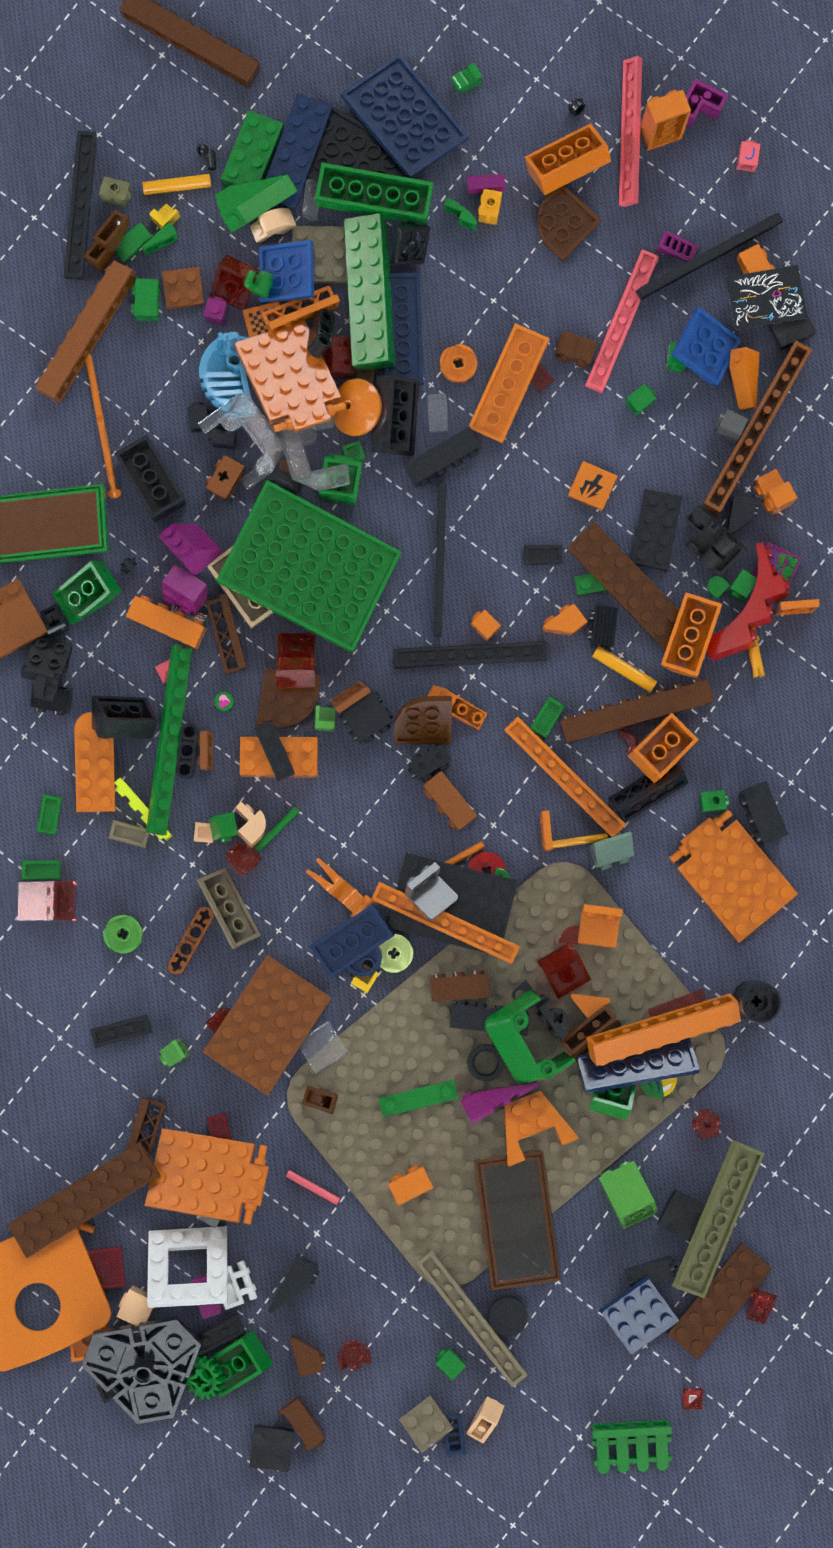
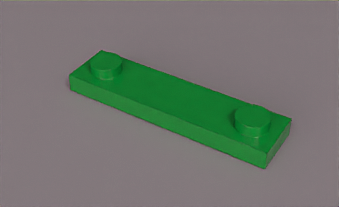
M453 1079L380 1097L378 1100L382 1116L386 1117L458 1099Z

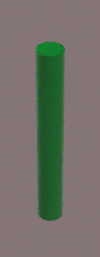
M294 806L254 848L260 852L300 811Z

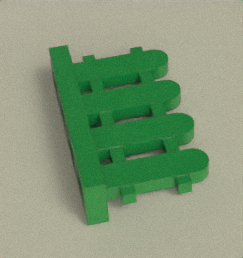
M669 1419L591 1424L592 1445L596 1446L597 1459H593V1465L597 1466L601 1474L608 1473L609 1465L617 1464V1468L621 1473H625L629 1470V1464L636 1463L638 1470L644 1472L648 1470L649 1462H656L657 1468L663 1471L668 1468V1461H672V1455H668L667 1443L671 1442V1435L669 1434H672ZM648 1443H655V1456H648ZM628 1444H636V1457H629ZM609 1445H616V1458H609Z

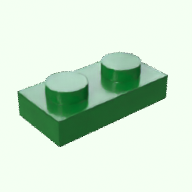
M591 574L574 577L577 596L606 591Z

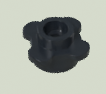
M127 557L120 564L122 566L120 570L128 574L137 566L135 558L130 559Z

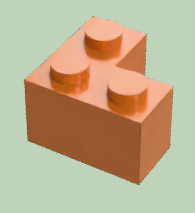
M777 469L754 481V491L757 496H761L763 508L771 516L790 507L798 498L789 481L783 482Z

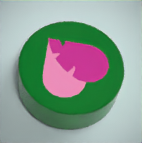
M221 692L215 697L214 703L218 710L226 712L232 709L234 699L231 694Z

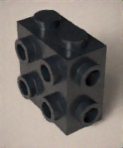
M372 689L369 694L349 706L338 716L344 726L348 724L351 731L349 734L354 742L358 740L360 744L371 742L375 739V734L381 732V734L391 729L390 725L393 724L391 720L393 718L392 713L388 708H383L381 696L378 692L374 693Z

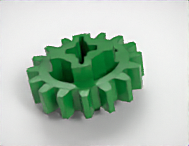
M206 1356L202 1358L196 1357L189 1378H185L187 1379L186 1386L189 1385L190 1387L188 1392H195V1398L200 1395L201 1400H204L206 1397L210 1400L218 1395L224 1387L221 1383L225 1380V1378L220 1377L223 1370L217 1369L219 1364L214 1365L212 1358L207 1361Z

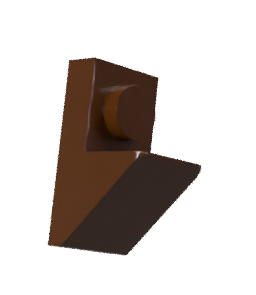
M307 1085L302 1104L333 1114L338 1094Z

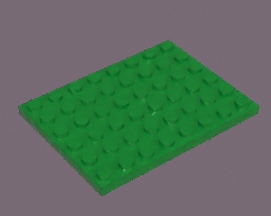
M266 480L215 582L352 653L402 552Z

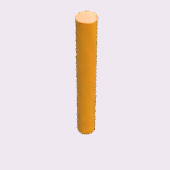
M603 833L552 841L553 849L599 842L608 839V835Z

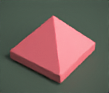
M170 659L155 666L163 684L167 683Z

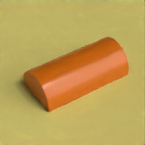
M685 593L661 663L662 667L684 676L698 677L722 607L721 603Z

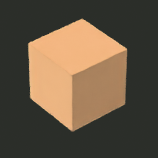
M132 1286L128 1293L125 1292L118 1306L120 1310L116 1317L135 1326L141 1322L149 1321L154 1308H148V1292Z

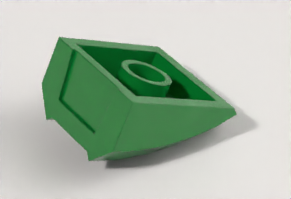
M336 454L325 456L319 498L326 502L348 505L356 504L362 461L356 457Z

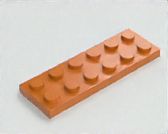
M516 323L514 324L469 424L472 431L503 444L550 338Z

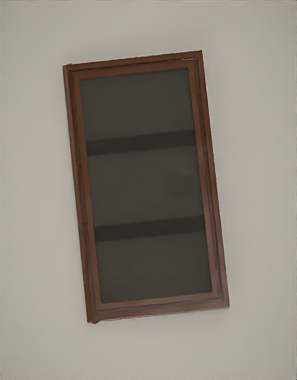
M543 1150L523 1153L525 1161L510 1167L507 1166V1155L474 1160L491 1290L553 1281L558 1282L561 1280Z

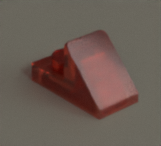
M755 1289L751 1296L746 1319L765 1324L777 1301V1295Z

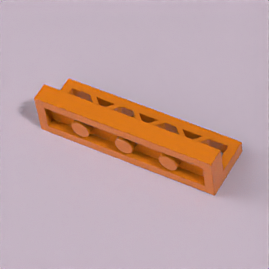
M326 286L314 291L316 299L292 300L261 313V317L268 332H273L275 329L316 317L322 309L332 310L337 308L340 303L338 295H334L330 286ZM327 292L329 298L319 301L320 294ZM306 300L314 303L304 308L301 307L303 301ZM289 307L297 310L287 315L284 314L286 308ZM274 314L280 318L269 322L267 316Z

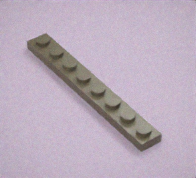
M430 1250L417 1260L416 1264L511 1387H514L527 1377L528 1373L433 1250Z

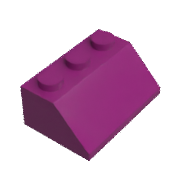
M172 524L158 536L169 551L193 576H196L223 553L222 549L197 524Z

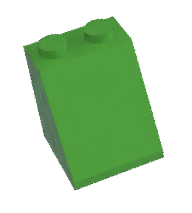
M634 1161L624 1162L618 1169L614 1171L608 1170L602 1174V1177H599L600 1183L623 1230L658 1213L655 1201Z

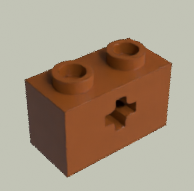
M224 455L223 459L217 461L215 465L216 471L213 476L210 475L207 478L205 485H207V492L228 502L246 469L242 464ZM227 474L228 480L224 479L222 481L220 477H225Z

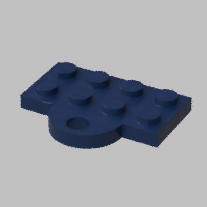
M372 903L309 947L330 978L345 968L356 976H369L382 963L380 945L395 936V934L374 903ZM364 960L372 961L373 968L371 970L364 968Z

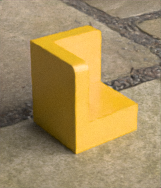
M165 204L158 212L153 209L149 213L151 220L160 229L170 221L173 225L180 218L179 211L177 209L173 210L168 204Z
M363 964V966H364L365 969H367V970H371V969H372V968L368 967L367 965ZM375 971L369 976H355L351 984L368 993L379 972Z

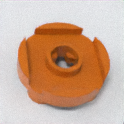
M463 344L448 347L440 357L441 373L451 382L466 383L474 376L477 370L475 353L470 347ZM461 359L463 367L456 368L453 362Z

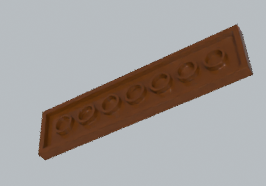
M594 521L566 549L648 635L666 651L679 609Z
M139 1142L7 1225L25 1257L29 1258L161 1175L142 1142Z

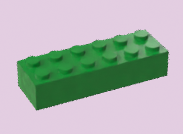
M321 163L315 205L316 207L361 215L380 213L385 219L403 222L410 221L417 225H427L434 182Z

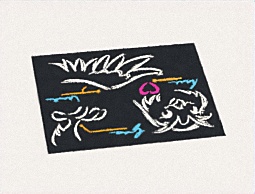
M798 265L726 277L735 330L808 318Z

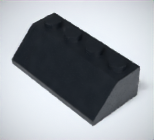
M393 375L377 376L376 389L381 397L382 409L380 418L373 428L371 452L414 456L419 380Z

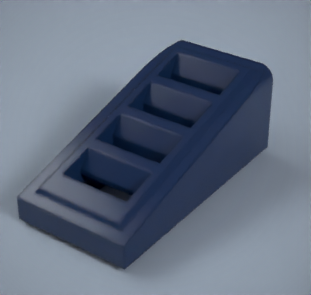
M462 1414L445 1415L448 1421L458 1420V1424H452L454 1429L459 1428V1432L448 1433L444 1436L446 1456L467 1454ZM460 1436V1440L449 1442L450 1437ZM461 1445L460 1449L450 1450V1446Z

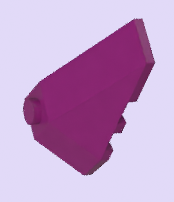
M538 1081L482 1090L475 1093L471 1090L462 1095L463 1099L460 1102L473 1124L496 1110L495 1108L507 1105L513 1098L526 1094L540 1084Z

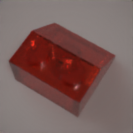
M226 255L218 264L210 296L223 298L227 304L240 310H245L252 295L250 290L244 287L248 270L256 273L252 282L254 283L260 269Z
M571 942L537 960L558 999L591 980L580 955Z

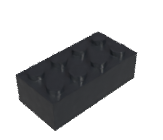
M148 435L114 453L154 523L187 504Z

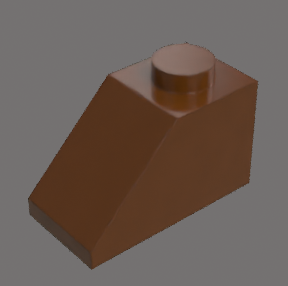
M292 1335L290 1341L300 1377L322 1372L324 1370L323 1365H326L324 1353L320 1354L319 1348L296 1335Z

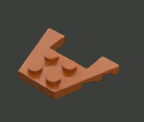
M541 1091L503 1106L508 1167L525 1161L518 1143L519 1140L551 1127L555 1128L561 1146L579 1139Z

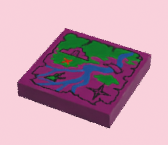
M767 542L766 547H770L773 558H770L771 564H775L778 575L781 574L784 580L788 579L790 584L802 558ZM758 562L751 574L756 578L758 576Z

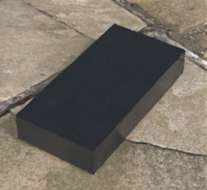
M524 545V565L562 564V545Z

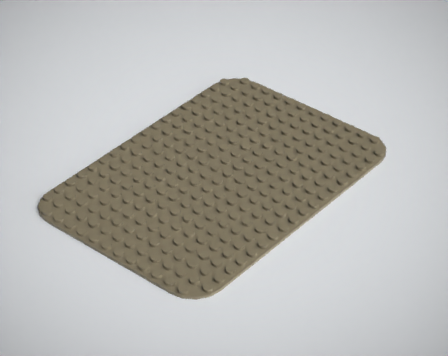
M569 862L552 863L536 872L517 888L504 937L505 940L521 946L513 964L488 953L449 944L301 1066L291 1078L287 1091L288 1109L296 1124L415 1271L430 1284H432L416 1264V1261L430 1250H433L460 1287L475 1279L488 1268L474 1160L507 1155L504 1107L495 1108L496 1110L493 1113L472 1124L460 1102L463 1099L462 1095L471 1090L475 1093L477 1091L520 1084L513 1079L505 1064L499 1077L492 1081H481L472 1076L467 1065L469 1053L478 1045L489 1044L494 1046L486 1031L450 1028L452 1004H456V1001L468 1002V1006H475L476 1003L487 1004V1008L494 1009L495 1005L506 1006L513 1001V990L521 982L527 980L537 995L546 994L547 998L551 1001L547 1005L549 1010L561 1008L566 1011L568 1021L563 1028L569 1034L586 1020L585 1016L571 1000L570 993L610 998V1003L606 1006L621 1023L620 1027L698 1003L624 912H622V917H620L616 948L578 943L583 904L620 909L595 877L582 866ZM484 970V974H488L490 997L432 1002L430 979L434 978L433 974L445 973V977H453V973L464 972L465 976L472 975V971ZM518 990L515 994V998L520 997L526 992L523 990ZM536 1006L527 1008L526 1012H530L528 1036H521L536 1063L542 1059L551 1060L563 1051L570 1055L560 1042L561 1039L559 1037L554 1038L549 1032L548 1028H550V1025L547 1021L544 1023L538 1017ZM554 1013L555 1018L553 1022H560L561 1014ZM719 1028L713 1032H705L697 1037L690 1038L700 1068L698 1074L677 1077V1085L674 1091L669 1096L663 1098H653L647 1095L641 1089L640 1084H637L631 1112L626 1120L588 1110L592 1093L585 1094L576 1061L553 1077L538 1081L540 1085L518 1098H513L512 1101L541 1091L579 1138L561 1146L555 1128L551 1127L518 1141L522 1153L543 1150L551 1213L555 1212L715 1077L722 1068L726 1054L724 1037ZM482 1051L477 1054L474 1060L476 1070L482 1074L492 1073L497 1066L495 1055L489 1051ZM454 1079L458 1099L386 1117L382 1116L378 1098ZM307 1085L338 1094L333 1114L302 1104ZM536 1160L523 1161L510 1167L507 1164L483 1167L487 1198L540 1190ZM416 1164L419 1167L423 1165L434 1188L398 1206L388 1186V1182L391 1181L390 1177L398 1173L404 1175L408 1173V1168ZM541 1198L488 1206L493 1242L525 1237L544 1221ZM512 1247L494 1249L495 1260L499 1259Z

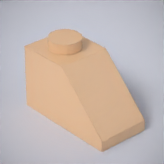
M487 1396L466 1434L484 1443L498 1424L504 1405Z

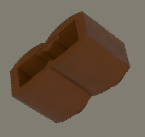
M562 331L554 356L561 362L573 361L580 368L590 367L598 342Z

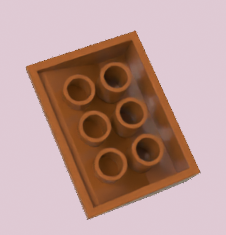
M19 578L0 588L1 659L48 633L32 599Z

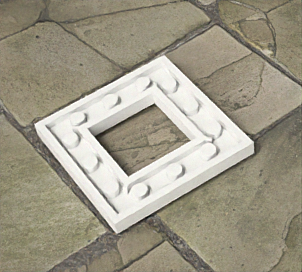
M227 1226L149 1231L148 1308L228 1303ZM207 1249V1283L168 1285L169 1251Z

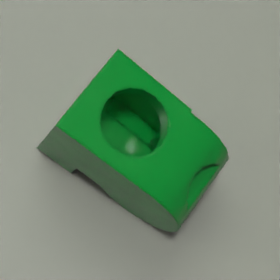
M472 63L467 69L455 74L451 81L458 93H464L482 84V75L475 63Z

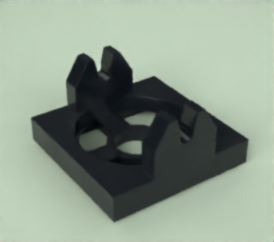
M400 221V226L396 228L390 263L393 265L423 264L425 262L431 227L428 225H417L410 221H406V223ZM411 232L410 239L406 243H402L403 237ZM417 232L420 234L421 242L416 240ZM415 241L414 249L409 251V244ZM405 249L407 251V254H400V250Z

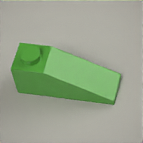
M181 1038L175 1039L159 1051L161 1053L159 1056L164 1066L168 1065L169 1068L191 1055Z

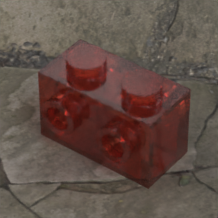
M333 335L332 344L325 351V364L332 378L348 379L356 370L352 366L351 337Z

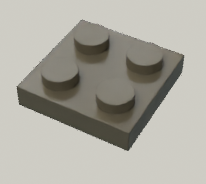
M432 1396L427 1397L399 1419L421 1453L454 1429Z

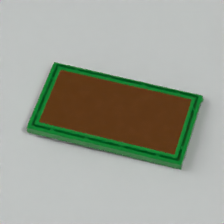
M104 484L0 496V564L109 552Z

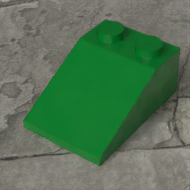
M101 560L90 561L54 591L52 595L69 623L74 625L110 603L122 593V590L104 561Z
M636 1085L592 1092L588 1110L626 1120L631 1112Z
M253 1330L207 1359L209 1361L212 1358L214 1365L219 1364L217 1369L223 1370L220 1377L225 1378V1380L221 1383L224 1387L218 1394L220 1398L263 1373L273 1365Z

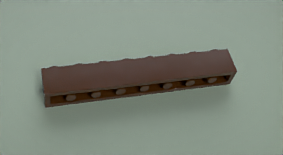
M124 0L119 8L121 16L248 89H250L261 71L259 61L255 57L244 55L239 48L235 46L233 48L230 47L219 37L214 38L207 30L195 27L188 19L183 20L179 18L174 11L165 10L156 1Z
M702 678L692 680L690 685L685 686L684 683L674 685L672 690L666 691V688L654 691V695L648 696L645 693L636 696V700L629 701V698L620 700L618 705L615 706L605 704L600 706V710L597 711L587 709L581 711L582 715L574 717V714L563 716V720L559 723L565 744L663 718L670 713L677 714L712 704L714 698L709 681H703Z

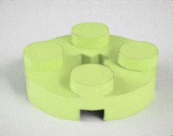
M395 934V936L380 945L382 950V963L380 967L385 971L397 973L406 969L411 963L413 948L404 936ZM393 948H397V952H400V955L396 956L395 959H391V955H388V952L392 951Z

